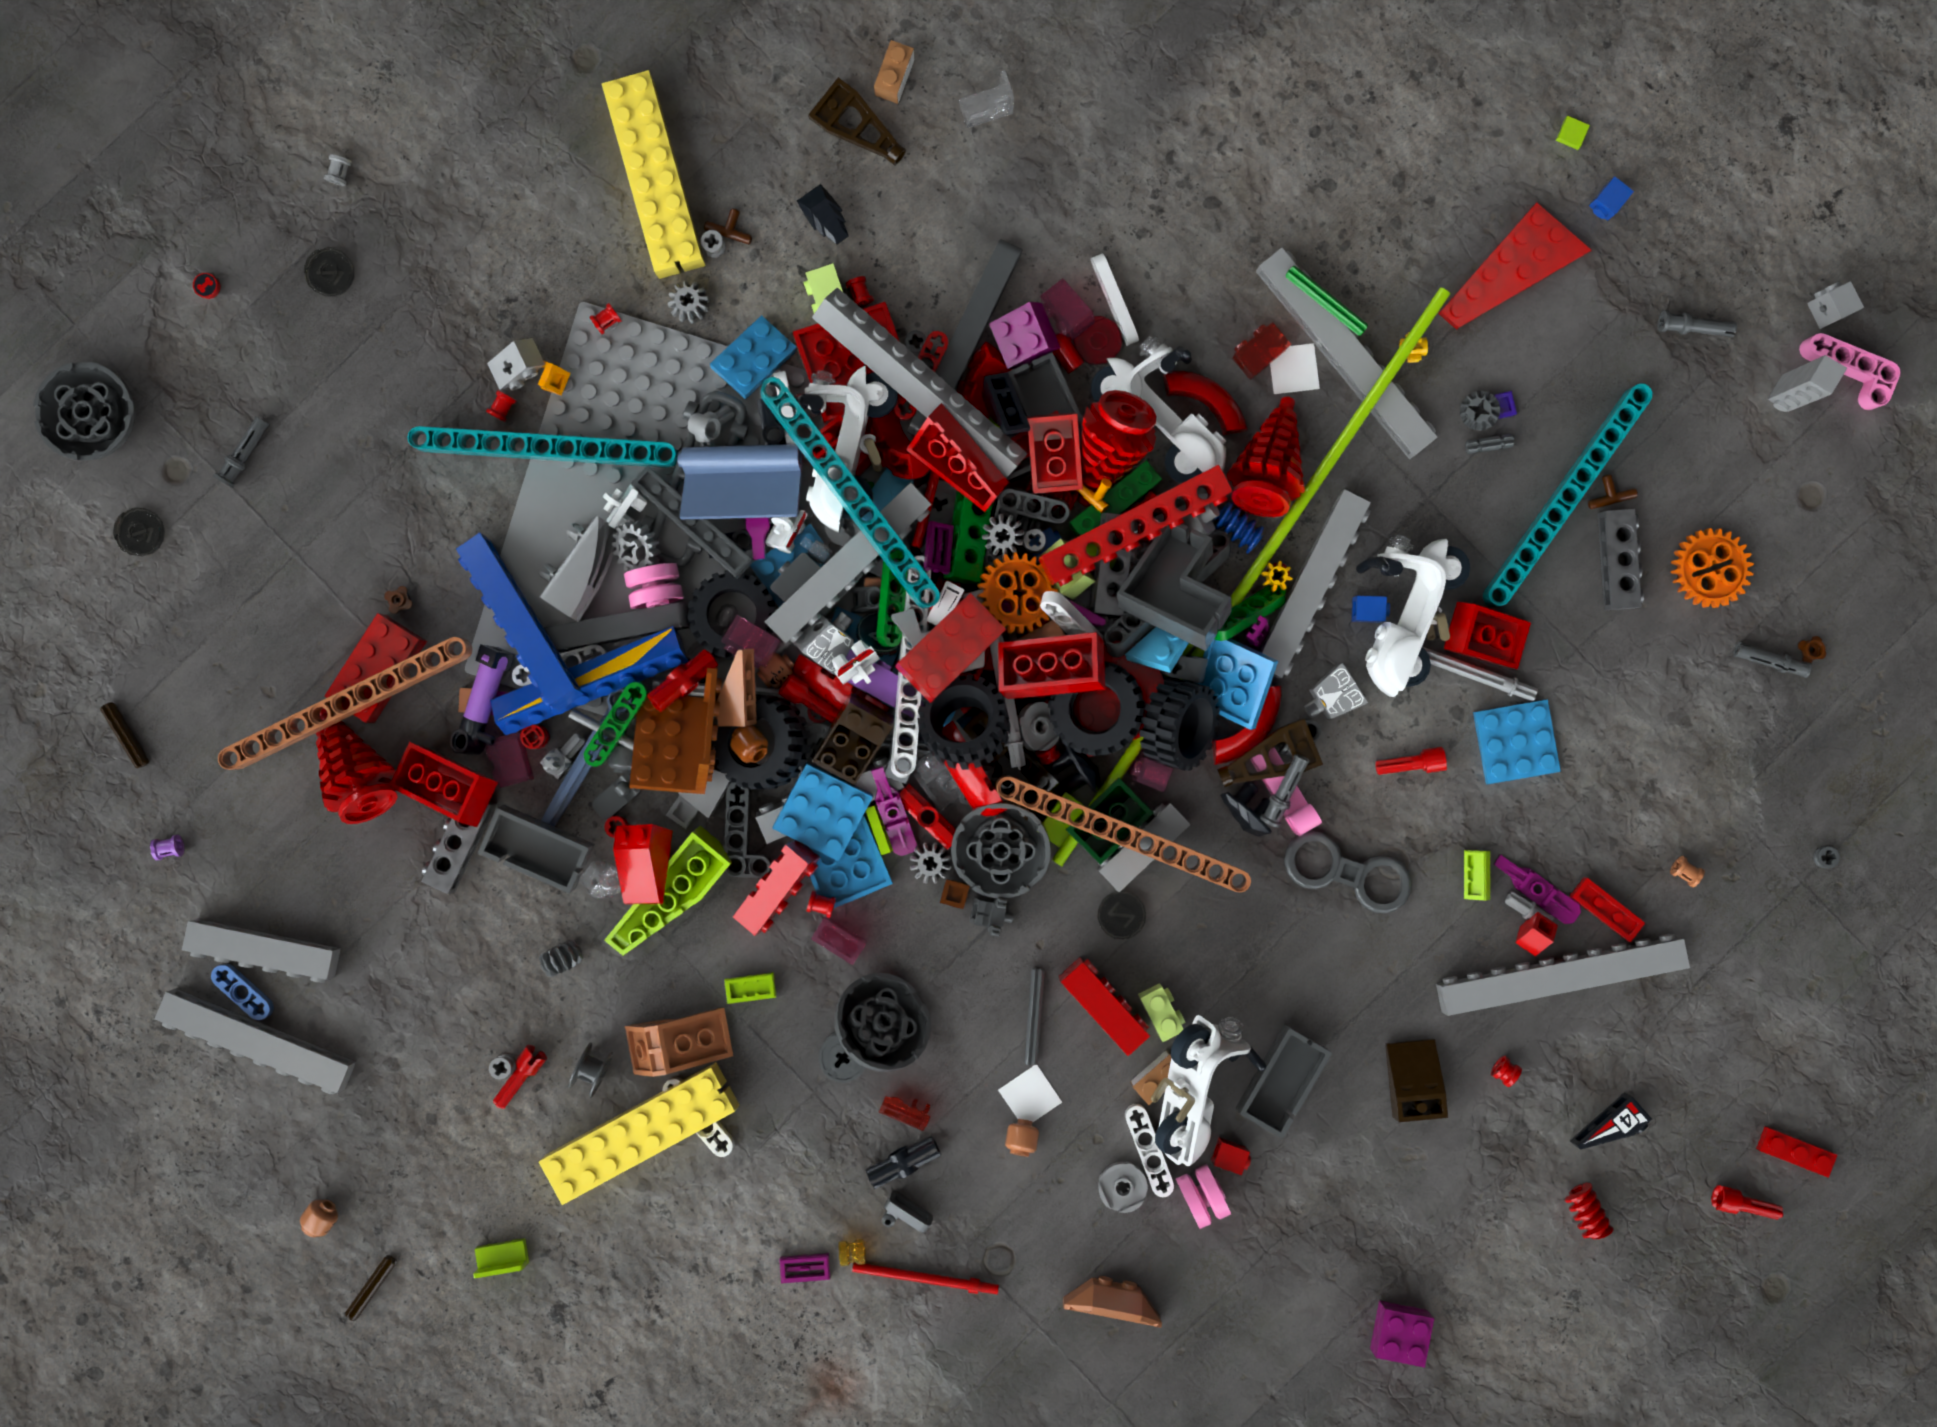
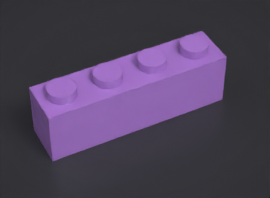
M851 649L846 656L848 662L856 657ZM879 660L877 664H872L875 671L868 675L872 681L869 684L864 679L856 684L852 679L848 681V683L890 706L896 707L898 675L891 672L892 666ZM906 685L903 687V692L906 696L913 697L915 695V689L912 686ZM921 694V706H924L922 702L923 695ZM910 710L901 711L914 718Z

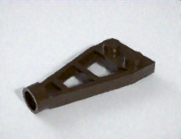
M839 77L808 115L810 120L827 133L882 156L894 166L902 160L906 153V149L897 143L860 94ZM848 107H854L862 116V121L856 129L846 128L838 122ZM869 124L873 125L881 134L876 143H871L860 136ZM893 146V148L888 153V148Z
M1302 718L1280 727L1231 764L1217 769L1224 787L1234 783L1285 776L1291 762L1283 765H1274L1268 756L1270 749L1280 742H1285L1288 745L1292 754V760L1295 753L1310 760L1304 772L1323 765L1305 719ZM1256 755H1262L1266 763V769L1249 773L1245 766L1246 762ZM1229 770L1234 771V778H1231Z

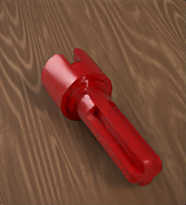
M793 674L789 675L778 694L794 705L802 703L830 723H833L839 711L808 691L807 683Z
M1442 747L1422 749L1420 755L1377 760L1375 762V769L1378 775L1423 769L1426 773L1446 771V755Z
M527 1045L515 1061L517 1068L493 1099V1103L497 1108L504 1109L528 1076H535L547 1060V1056L543 1051H539L534 1057L535 1046Z
M1718 1185L1712 1193V1206L1719 1211L1731 1214L1744 1211L1779 1220L1784 1215L1782 1206L1745 1197L1738 1189Z

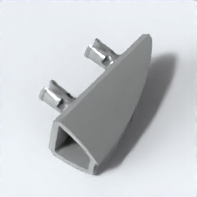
M597 515L587 529H584L578 523L571 524L578 533L567 530V535L576 540L577 543L558 570L547 563L543 566L550 574L539 571V576L549 582L539 597L577 622L598 591L613 558V552L616 548L611 545V542L616 540L612 535L617 530L609 526L608 523Z

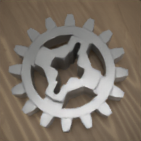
M629 521L616 528L617 532L612 535L616 540L611 542V545L616 547L613 555L619 556L617 562L618 564L624 563L625 571L630 568L634 570L655 565L660 561L656 557V555L661 553L659 549H656L659 541L653 539L654 532H648V525L641 527L640 521L634 523Z

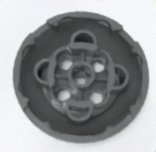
M93 362L69 363L55 369L41 383L33 404L36 407L35 427L44 443L54 452L64 457L81 461L101 459L117 451L129 438L136 418L134 398L124 380L107 367ZM92 393L93 399L86 401L85 394ZM109 407L108 415L104 416V409ZM72 413H73V415H74V417H75V419H73V420H72V418H71V414H72ZM89 426H94V427H92L91 430H90V435H88V434H87V429H88V427H89Z
M1006 801L977 807L970 811L956 828L951 847L953 864L959 877L971 886L972 890L992 898H1011L1029 891L1044 876L1049 865L1051 853L1049 836L1040 819L1027 808ZM986 808L1008 809L995 816L981 815V812ZM1028 816V821H1026L1023 817ZM990 831L995 835L993 838L988 839L984 836V832ZM1016 831L1019 833V837L1011 839L1008 834ZM1003 844L1005 848L1001 849L998 845ZM991 853L994 860L988 862L984 859L985 854ZM1011 854H1017L1019 860L1013 863L1008 857Z
M886 973L868 974L850 984L837 1003L834 1018L836 1035L846 1054L859 1065L879 1072L900 1070L918 1059L928 1044L931 1033V1020L926 1003L923 1004L920 997L916 994L917 990L905 980ZM868 1007L873 1010L872 1016L867 1015ZM863 1030H866V1031L869 1032V1034H870V1037H869V1038H867V1037L864 1036ZM890 1036L893 1043L890 1040H884V1037Z

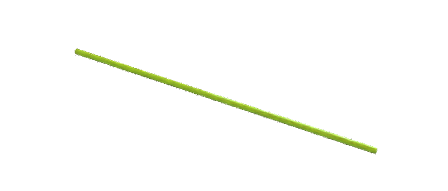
M1440 287L1306 484L1305 492L1301 493V496L1293 503L1230 596L1231 608L1243 601L1450 296L1449 291ZM1196 647L1191 655L1203 657L1205 651ZM1143 737L1131 742L1089 806L1118 777L1122 779L1141 751L1140 742L1144 739ZM1069 834L1052 860L1062 867L1078 842Z

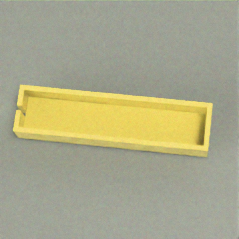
M649 70L601 83L655 274L659 279L679 274V268L675 263L679 261L685 272L706 266L655 83Z
M717 1062L546 1154L539 1161V1164L561 1204L564 1205L735 1112L740 1105L730 1086L726 1087L721 1093L719 1091L727 1081Z

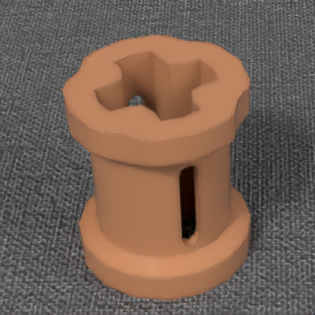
M1681 856L1672 865L1670 874L1681 877L1687 881V885L1695 887L1704 877L1705 870L1693 866L1687 862L1686 857Z

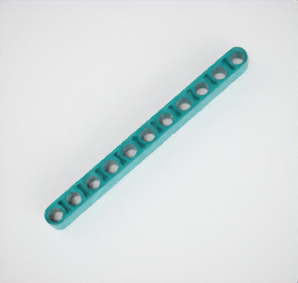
M776 377L766 379L760 391L763 401L901 585L919 607L930 608L936 605L940 598L938 588L785 384ZM770 385L776 386L779 389V395L775 397L769 396L766 393V387ZM784 406H790L794 409L795 415L793 417H785L781 409ZM802 426L807 427L810 430V436L808 438H801L797 434V429ZM816 447H821L825 450L826 457L817 459L814 457L812 450ZM830 468H838L841 472V478L838 480L831 479L828 475V470ZM844 489H854L857 494L856 499L847 500L844 496ZM866 508L870 510L872 519L869 521L862 520L859 516L860 509ZM883 529L886 531L887 540L884 542L878 541L875 538V530ZM897 549L902 553L903 558L901 562H895L891 559V550ZM912 569L917 573L918 579L915 583H911L906 579L905 574L907 570ZM923 590H929L932 593L933 600L931 603H925L921 599V592Z
M1637 384L1626 390L1484 590L1483 601L1487 606L1499 607L1510 601L1650 403L1653 392L1648 385ZM1634 391L1641 395L1640 402L1634 399ZM1620 411L1627 415L1626 422L1620 419ZM1606 431H1609V432L1612 433V435H1613V441H1612V442H1610V441H1608V440L1606 439V437H1605ZM1592 451H1596L1598 453V462L1592 459ZM1578 470L1585 474L1584 482L1578 479ZM1564 490L1571 494L1570 502L1563 498ZM1550 510L1556 512V522L1551 521L1549 518ZM1536 530H1539V531L1542 532V534H1543V540H1542V542H1539V541L1536 540V538H1535V531H1536ZM1522 550H1526L1528 552V562H1525L1521 559L1520 555ZM1508 570H1512L1515 573V580L1513 582L1509 581L1506 577ZM1495 589L1501 593V600L1499 602H1496L1492 597Z
M422 426L412 428L407 436L408 442L412 447L431 453L661 468L674 467L678 461L677 449L666 442ZM421 434H426L425 443L419 445L418 437ZM447 435H450V444L448 446L443 447V438ZM470 437H475V445L467 448V440ZM499 438L500 446L492 450L491 442ZM519 440H524V448L521 451H516L515 444ZM549 442L548 451L540 453L539 447L541 443ZM573 443V452L565 455V445ZM598 445V453L594 456H589L588 449L590 446ZM621 446L623 454L618 458H614L612 455L614 448ZM641 448H647L648 454L644 459L637 458V452ZM668 449L672 450L671 459L662 461V452Z

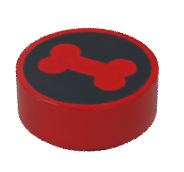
M201 273L195 277L193 289L197 295L205 299H212L220 292V282L215 276L209 273Z

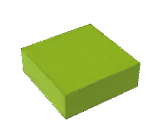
M1567 116L1555 141L1578 150L1590 125Z

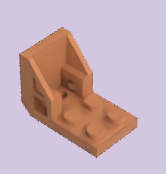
M717 1008L678 1019H663L625 1026L634 1075L652 1077L667 1075L733 1056L724 1008Z

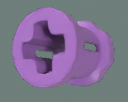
M173 835L170 839L151 840V855L155 860H162L163 857L172 855L176 857L182 856L184 854L182 838L179 835Z

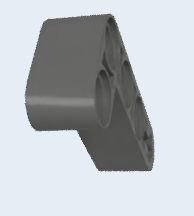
M730 783L726 791L724 850L730 860L737 858L741 860L743 866L741 871L737 872L732 870L729 865L725 871L733 877L760 878L767 872L770 873L772 871L769 866L773 861L765 854H749L751 789L740 787L745 789V794L740 795V802L745 801V806H732V802L738 801V794L733 792L738 786L736 783ZM735 809H740L744 813V820L741 823L735 822L732 818V813ZM734 834H740L743 837L741 847H735L732 844L731 838ZM757 859H762L767 863V870L765 872H758L756 870L755 862Z

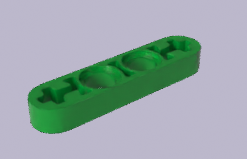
M899 550L890 552V557L893 561L894 558L898 562L902 561V553ZM884 561L876 636L881 646L895 647L901 641L902 632L888 615V607L892 604L895 608V613L904 611L906 590L895 575H892V571ZM893 579L897 582L895 593L890 589V582ZM887 622H893V625H887ZM887 633L891 634V639L887 637Z
M1269 585L1231 608V614L1220 630L1217 629L1218 634L1214 639L1218 641L1228 640L1256 623L1260 615L1265 617L1283 606L1286 602V590L1277 586L1276 591L1272 592V586ZM1252 606H1262V608H1253ZM1239 616H1240V617H1245V618H1244V619H1235L1234 617H1239Z
M632 682L625 687L584 751V760L588 765L597 767L603 765L608 760L647 699L648 688L644 683ZM640 687L642 697H636L631 704L636 705L634 709L633 706L623 702L625 698L629 701L632 698L631 688L637 689ZM619 707H626L629 710V718L627 720L621 721L617 718L616 712ZM608 727L613 728L616 732V737L611 742L606 741L603 737V731ZM601 744L609 746L608 750L602 748L600 751L601 760H592L593 755L590 753L591 751L598 750Z

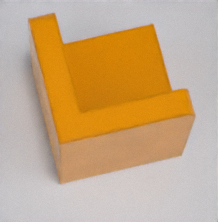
M544 361L545 365L542 367L544 370L538 385L545 391L561 396L571 373Z

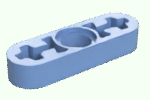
M223 964L213 969L211 973L212 982L252 1019L262 1020L273 1013V1002L233 965ZM227 970V972H228L227 978H228V979H226V980H221V977H222V973H221V972ZM236 979L238 980V982H236V983H234V984H233L232 982H230V981H235ZM240 985H244L248 989V996L245 999L237 995L236 991ZM263 1003L265 1005L263 1007L264 1012L257 1013V1005Z

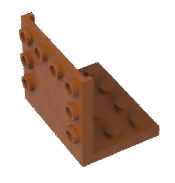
M707 668L703 698L681 696L662 712L656 710L650 700L646 699L636 716L629 788L705 794L707 781L712 782L716 750L711 749V741L717 740L718 726L713 725V717L719 716L720 702H717V699L721 692L722 678H717L718 669Z

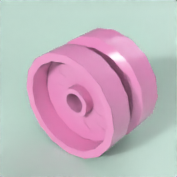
M677 563L651 565L624 573L626 587L639 589L628 595L631 609L657 607L684 599L682 586L670 583L680 577Z
M1207 1164L1195 1169V1175L1200 1183L1198 1186H1195L1191 1176L1187 1173L1176 1178L1199 1229L1211 1225L1212 1219L1207 1211L1209 1207L1212 1208L1216 1218L1220 1220L1231 1215L1225 1202L1226 1196Z

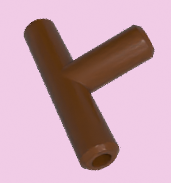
M732 208L730 210L725 226L706 221L704 224L705 231L715 230L723 237L748 245L752 241L751 235L734 230L740 214L737 209Z
M1605 475L1602 477L1607 496L1589 500L1588 507L1592 510L1637 498L1638 492L1633 488L1616 493L1612 475Z

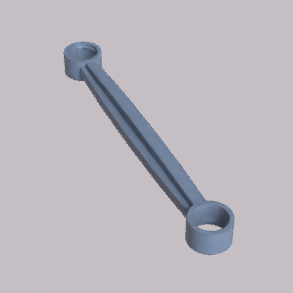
M625 688L614 691L608 695L607 703L609 707L603 715V717L601 718V720L599 721L600 723H603V721L611 711L612 707L614 706V694L618 691L623 692ZM633 697L629 700V704L631 706L634 705L631 704L633 702ZM626 707L617 709V718H619L621 712H626L628 709ZM596 731L592 732L541 821L555 827L592 767L585 762L584 751L596 734ZM603 744L600 745L598 750L590 752L593 755V761L598 757L604 746Z

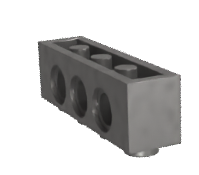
M1635 509L1609 510L1598 513L1604 611L1640 608L1644 601V591L1640 588V578L1643 571L1638 559V554L1641 551V544L1639 539H1637L1639 518L1635 515ZM1618 529L1624 533L1623 541L1618 540L1616 536ZM1619 554L1624 555L1626 558L1624 566L1618 562ZM1622 578L1627 581L1628 586L1626 590L1620 587V580Z
M1101 513L1100 525L1120 516V514ZM1135 521L1131 522V530L1134 533L1138 532V522ZM1109 533L1108 539L1111 544H1113V536L1116 533ZM1124 548L1116 552L1118 555L1117 559L1120 562V567L1116 572L1111 570L1110 561L1104 563L1101 560L1095 563V582L1092 587L1090 604L1091 612L1120 616L1124 614V611L1119 609L1117 592L1131 573L1129 572L1130 562L1134 560L1135 549L1126 552ZM1113 582L1117 586V592L1111 597L1107 593V586Z
M489 801L478 827L466 826L450 817L447 819L443 827L445 833L442 839H438L433 847L432 852L435 854L431 862L428 861L422 870L424 876L421 882L446 894L455 892L497 804ZM455 835L459 836L462 840L460 848L454 847L452 843ZM444 857L448 858L451 862L449 870H445L442 867Z

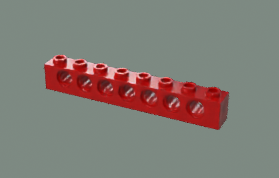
M1217 465L1042 555L1038 560L1051 585L1059 583L1061 587L1074 580L1072 575L1080 571L1084 575L1096 569L1095 563L1101 560L1107 563L1117 558L1116 552L1124 548L1126 552H1129L1140 546L1139 540L1147 537L1150 541L1162 534L1161 529L1168 525L1170 529H1173L1184 523L1182 518L1190 514L1194 518L1206 512L1205 506L1213 503L1214 507L1227 501L1226 495L1230 494L1232 489L1220 466ZM1199 487L1207 491V499H1201L1197 495ZM1176 499H1182L1185 502L1186 509L1184 511L1176 508ZM1154 510H1159L1163 513V522H1157L1153 518ZM1136 521L1141 524L1142 532L1140 534L1134 533L1131 530V522ZM1109 533L1119 535V545L1110 543L1108 539ZM1088 544H1093L1098 548L1097 556L1092 557L1087 553L1086 547ZM1070 555L1075 558L1076 566L1074 568H1068L1064 564L1065 556Z

